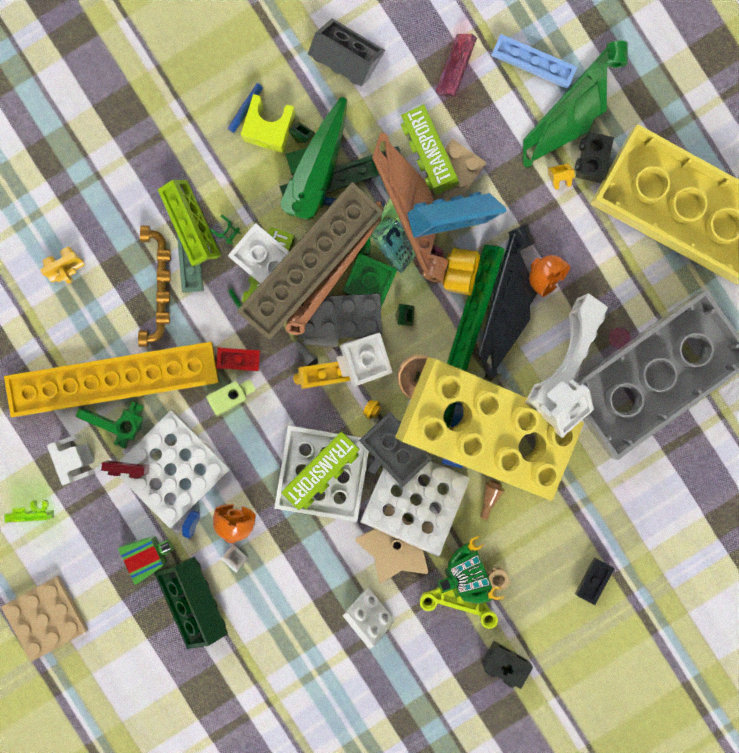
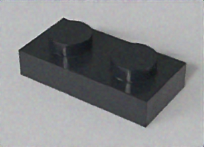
M594 557L575 595L596 605L615 568Z

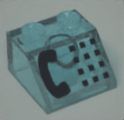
M387 218L377 226L371 237L388 263L399 273H402L416 255L408 237L405 238L401 233L404 230L397 220L394 221Z

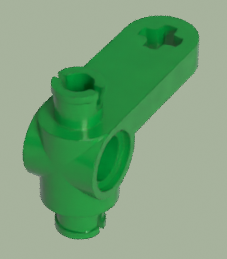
M131 401L129 409H124L121 417L116 422L84 408H78L75 416L116 434L117 437L113 444L126 449L129 440H134L141 429V422L144 416L140 414L144 405ZM126 421H129L132 424V430L130 432H127L124 429V424Z

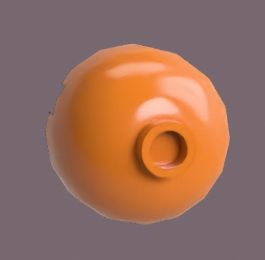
M547 255L541 259L536 258L530 265L532 269L529 274L531 287L537 294L546 297L557 288L555 285L559 280H564L571 266L564 259L555 255Z
M234 504L216 507L213 514V528L217 535L228 543H235L247 538L255 526L256 514L251 509L241 506L242 510L232 509Z

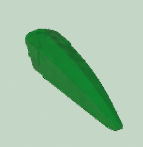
M340 97L328 113L308 145L293 178H290L280 203L282 210L286 214L302 220H310L323 207L340 149L347 110L346 98Z

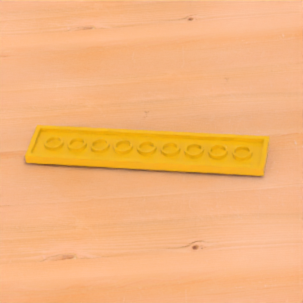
M205 342L4 376L10 417H18L219 383L213 342Z

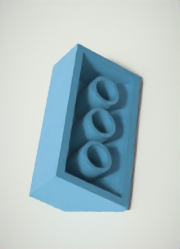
M475 192L467 198L459 195L446 202L445 199H438L430 205H426V202L414 205V209L408 212L407 215L413 237L416 238L484 224L504 214L507 210L490 193L481 195V192Z

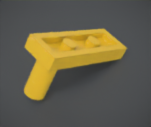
M338 362L299 367V372L293 376L294 383L301 385V389L351 381L349 376H342Z

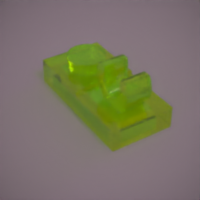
M34 500L30 503L31 510H25V507L12 508V512L4 514L5 523L45 521L54 518V510H47L49 507L48 500L42 501V508H39L37 500Z

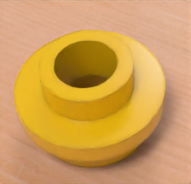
M371 399L367 403L363 411L367 419L371 420L379 415L381 411L380 401Z

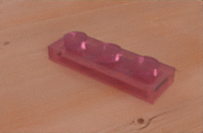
M473 34L456 35L435 92L439 96L456 97L477 37Z

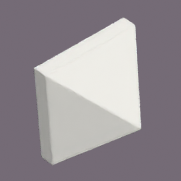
M232 545L221 557V560L233 571L237 572L248 560V557L236 546Z

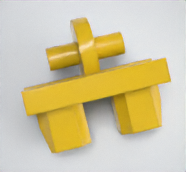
M66 247L60 252L61 259L56 260L53 256H49L42 260L44 268L40 269V271L52 283L65 280L68 284L73 282L72 275L77 273V269L85 266L84 261L70 247Z

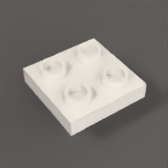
M369 588L363 591L343 614V617L369 649L378 643L395 621Z

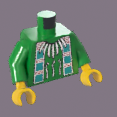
M480 536L472 538L470 543L457 549L448 561V568L445 569L447 578L438 581V586L442 593L453 590L456 598L461 597L463 601L474 604L489 602L492 599H504L505 596H496V591L503 588H492L478 551H474L484 546V544L480 546L475 545V540Z

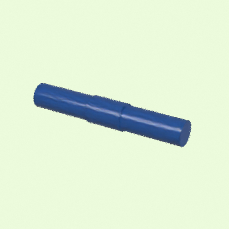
M255 84L227 128L230 132L235 133L247 115L253 94L259 96L263 87L260 84Z

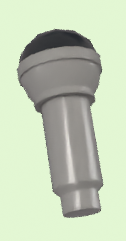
M297 340L294 345L304 358L305 366L318 365L317 356L312 353L310 354L303 343Z

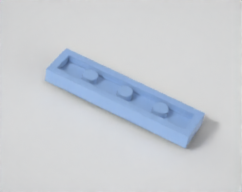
M500 34L491 55L567 89L577 69V66Z

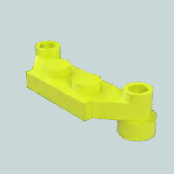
M438 587L424 592L420 597V605L425 611H432L437 604L478 615L482 625L487 629L494 628L498 623L495 612L490 610L486 602L481 604L465 602L461 597L456 598L453 590L442 593ZM426 598H431L429 602L424 601ZM487 615H491L489 619H485Z

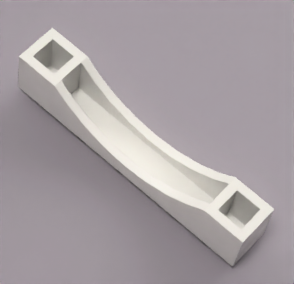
M589 293L577 298L569 313L571 337L564 361L552 376L533 386L525 402L539 413H541L539 408L542 405L550 412L557 407L547 398V393L561 381L569 386V381L578 375L582 360L588 355V348L597 336L596 331L605 320V313L608 307Z

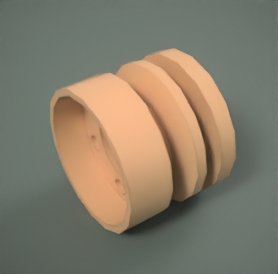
M415 354L407 357L398 369L397 380L401 391L410 399L418 383V379L414 380L416 377L415 373L418 371L420 374L422 373L428 359L426 355Z

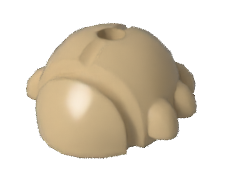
M499 567V569L493 568L492 571H488V578L492 588L502 587L505 590L507 585L511 584L509 576L503 567Z

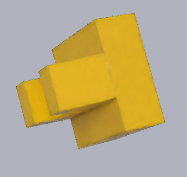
M568 163L548 168V176L555 190L560 189L559 183L562 180H565L567 187L572 186V179L575 178V173Z

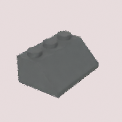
M332 18L315 32L307 55L313 57L316 62L328 66L333 72L348 78L351 83L362 87L372 75L385 50Z

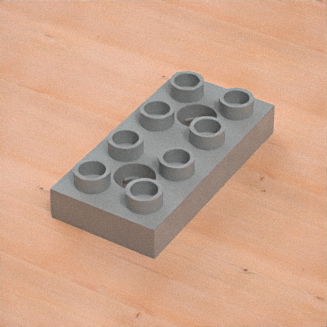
M700 291L576 379L575 382L580 386L584 384L589 389L594 408L583 420L609 457L619 460L738 374L739 334L708 291ZM688 337L696 338L702 345L701 358L697 363H689L683 357L682 345ZM619 387L629 388L634 394L633 407L629 412H618L612 404L613 394Z

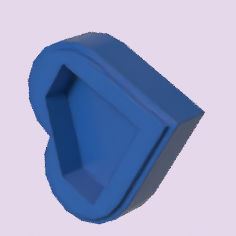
M195 511L189 513L182 525L183 537L192 538L200 518V513Z

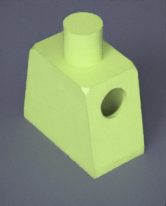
M250 379L240 385L235 381L211 393L206 398L216 417L245 402L247 400L245 396L254 392L255 388ZM233 391L238 394V397L234 399L228 397V394Z

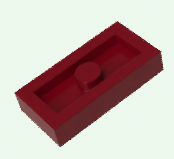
M107 460L102 462L101 471H108L107 475L121 476V473L129 474V478L141 479L142 476L149 474L150 465Z

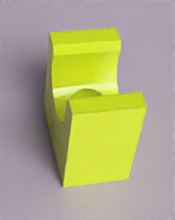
M253 94L241 132L243 140L284 154L290 135L289 129L292 127L296 116L294 106L286 105L284 113L279 120L267 122L261 118V112L264 108L261 96Z

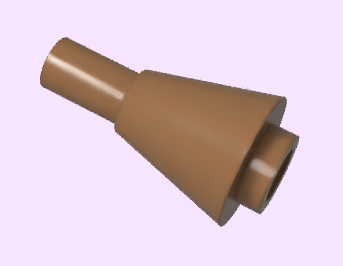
M493 480L490 483H485L484 506L480 515L481 518L488 519L491 509L504 493L505 489L502 488L501 483Z

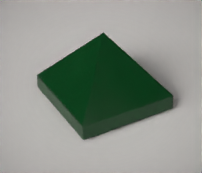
M297 122L289 129V133L296 143H306L315 135L314 131L300 122Z
M399 304L395 314L398 325L413 326V305Z

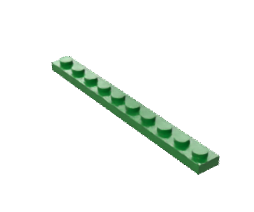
M484 244L471 296L468 295L448 357L447 364L467 372L505 249L500 246ZM457 401L449 404L444 411L443 419L447 428L450 426Z

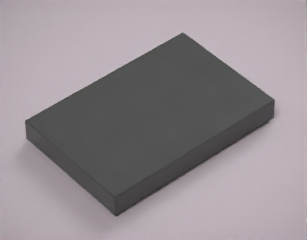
M389 411L359 441L403 487L433 457L427 451L395 438L401 423Z

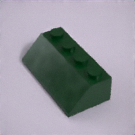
M195 556L154 572L187 649L210 646L228 634L225 621L221 618L217 603L211 595L209 584L205 580L201 571V565Z

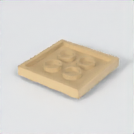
M59 575L1 607L30 662L88 631Z

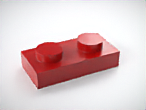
M218 347L216 368L259 371L261 351Z

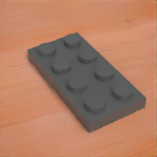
M381 294L326 296L307 322L305 332L298 335V338L366 337L376 333H380L382 336Z

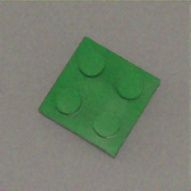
M359 253L343 292L348 295L380 293L382 307L398 269Z

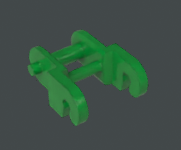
M221 215L220 217L228 222V227L220 234L213 229L209 231L220 239L222 237L226 239L227 244L231 243L233 245L232 240L237 234L241 235L240 228L237 227L236 229L233 227V223L224 215ZM230 228H232L234 231L230 235V237L227 238L225 234L228 232Z

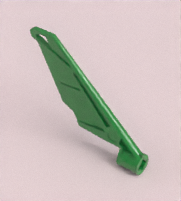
M619 40L607 43L605 50L523 139V166L525 168L531 167L533 161L588 133L593 120L606 113L607 67L621 68L628 65V42ZM537 144L532 158L529 160L526 158V150Z

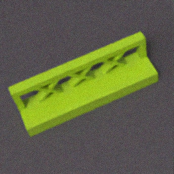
M171 180L157 189L191 265L197 266L208 259L220 257V251L211 231H209L210 229L188 180Z

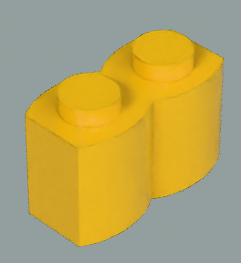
M453 247L452 252H449L447 256L449 268L444 275L442 285H444L446 291L471 296L479 266L480 254L477 251Z

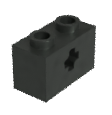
M495 641L492 642L482 660L485 673L493 678L496 676L502 678L503 683L511 688L516 686L521 689L533 669L529 660ZM508 664L510 665L509 668H508V667H505V668L503 669V667H502L503 665H504V666H507Z

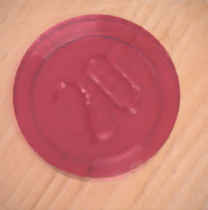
M615 328L609 334V342L615 348H621L630 341V334L625 328Z

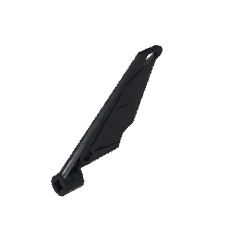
M528 224L508 232L509 240L478 357L489 378L496 377L498 366L529 323L530 305L537 295L531 287L529 272L520 253V250L536 243L533 235H531ZM490 355L492 359V370H489L488 365L486 363Z

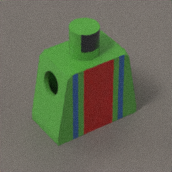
M151 536L126 543L119 547L118 550L136 585L167 563L165 554L174 551V548L169 539L159 543L156 536Z

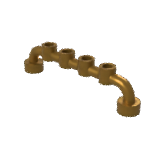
M148 225L140 226V241L150 242V238H153L158 243L156 331L153 334H149L148 330H139V347H148L149 343L159 340L164 334L165 324H170V312H165V303H170V291H166V283L171 281V271L166 270V262H171V249H166V240L163 235L158 231L150 230Z

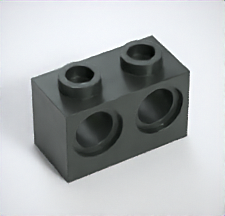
M589 132L581 139L579 144L581 156L577 158L574 171H577L576 178L598 183L605 179L614 137ZM591 143H596L599 146V151H594L591 148ZM587 163H591L594 166V172L587 169Z

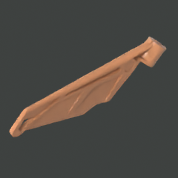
M381 133L378 137L372 159L423 270L422 276L429 281L441 283L443 282L448 260L430 254L436 234L414 238L407 215L408 212L414 209V205L426 202V205L432 204V189L429 190L426 181L390 144L388 135ZM381 142H385L386 157L379 150Z
M380 201L375 202V204L382 210L383 204ZM382 214L304 301L303 306H300L287 320V332L293 335H300L305 332L307 322L380 224Z

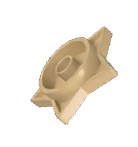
M387 505L384 515L392 516L394 509L392 506ZM402 516L404 524L411 525L413 521L407 520ZM424 522L422 524V531L430 534L432 525ZM375 528L356 537V542L375 558L379 583L386 581L402 570L428 574L422 549ZM395 542H400L401 547L394 548L393 544Z

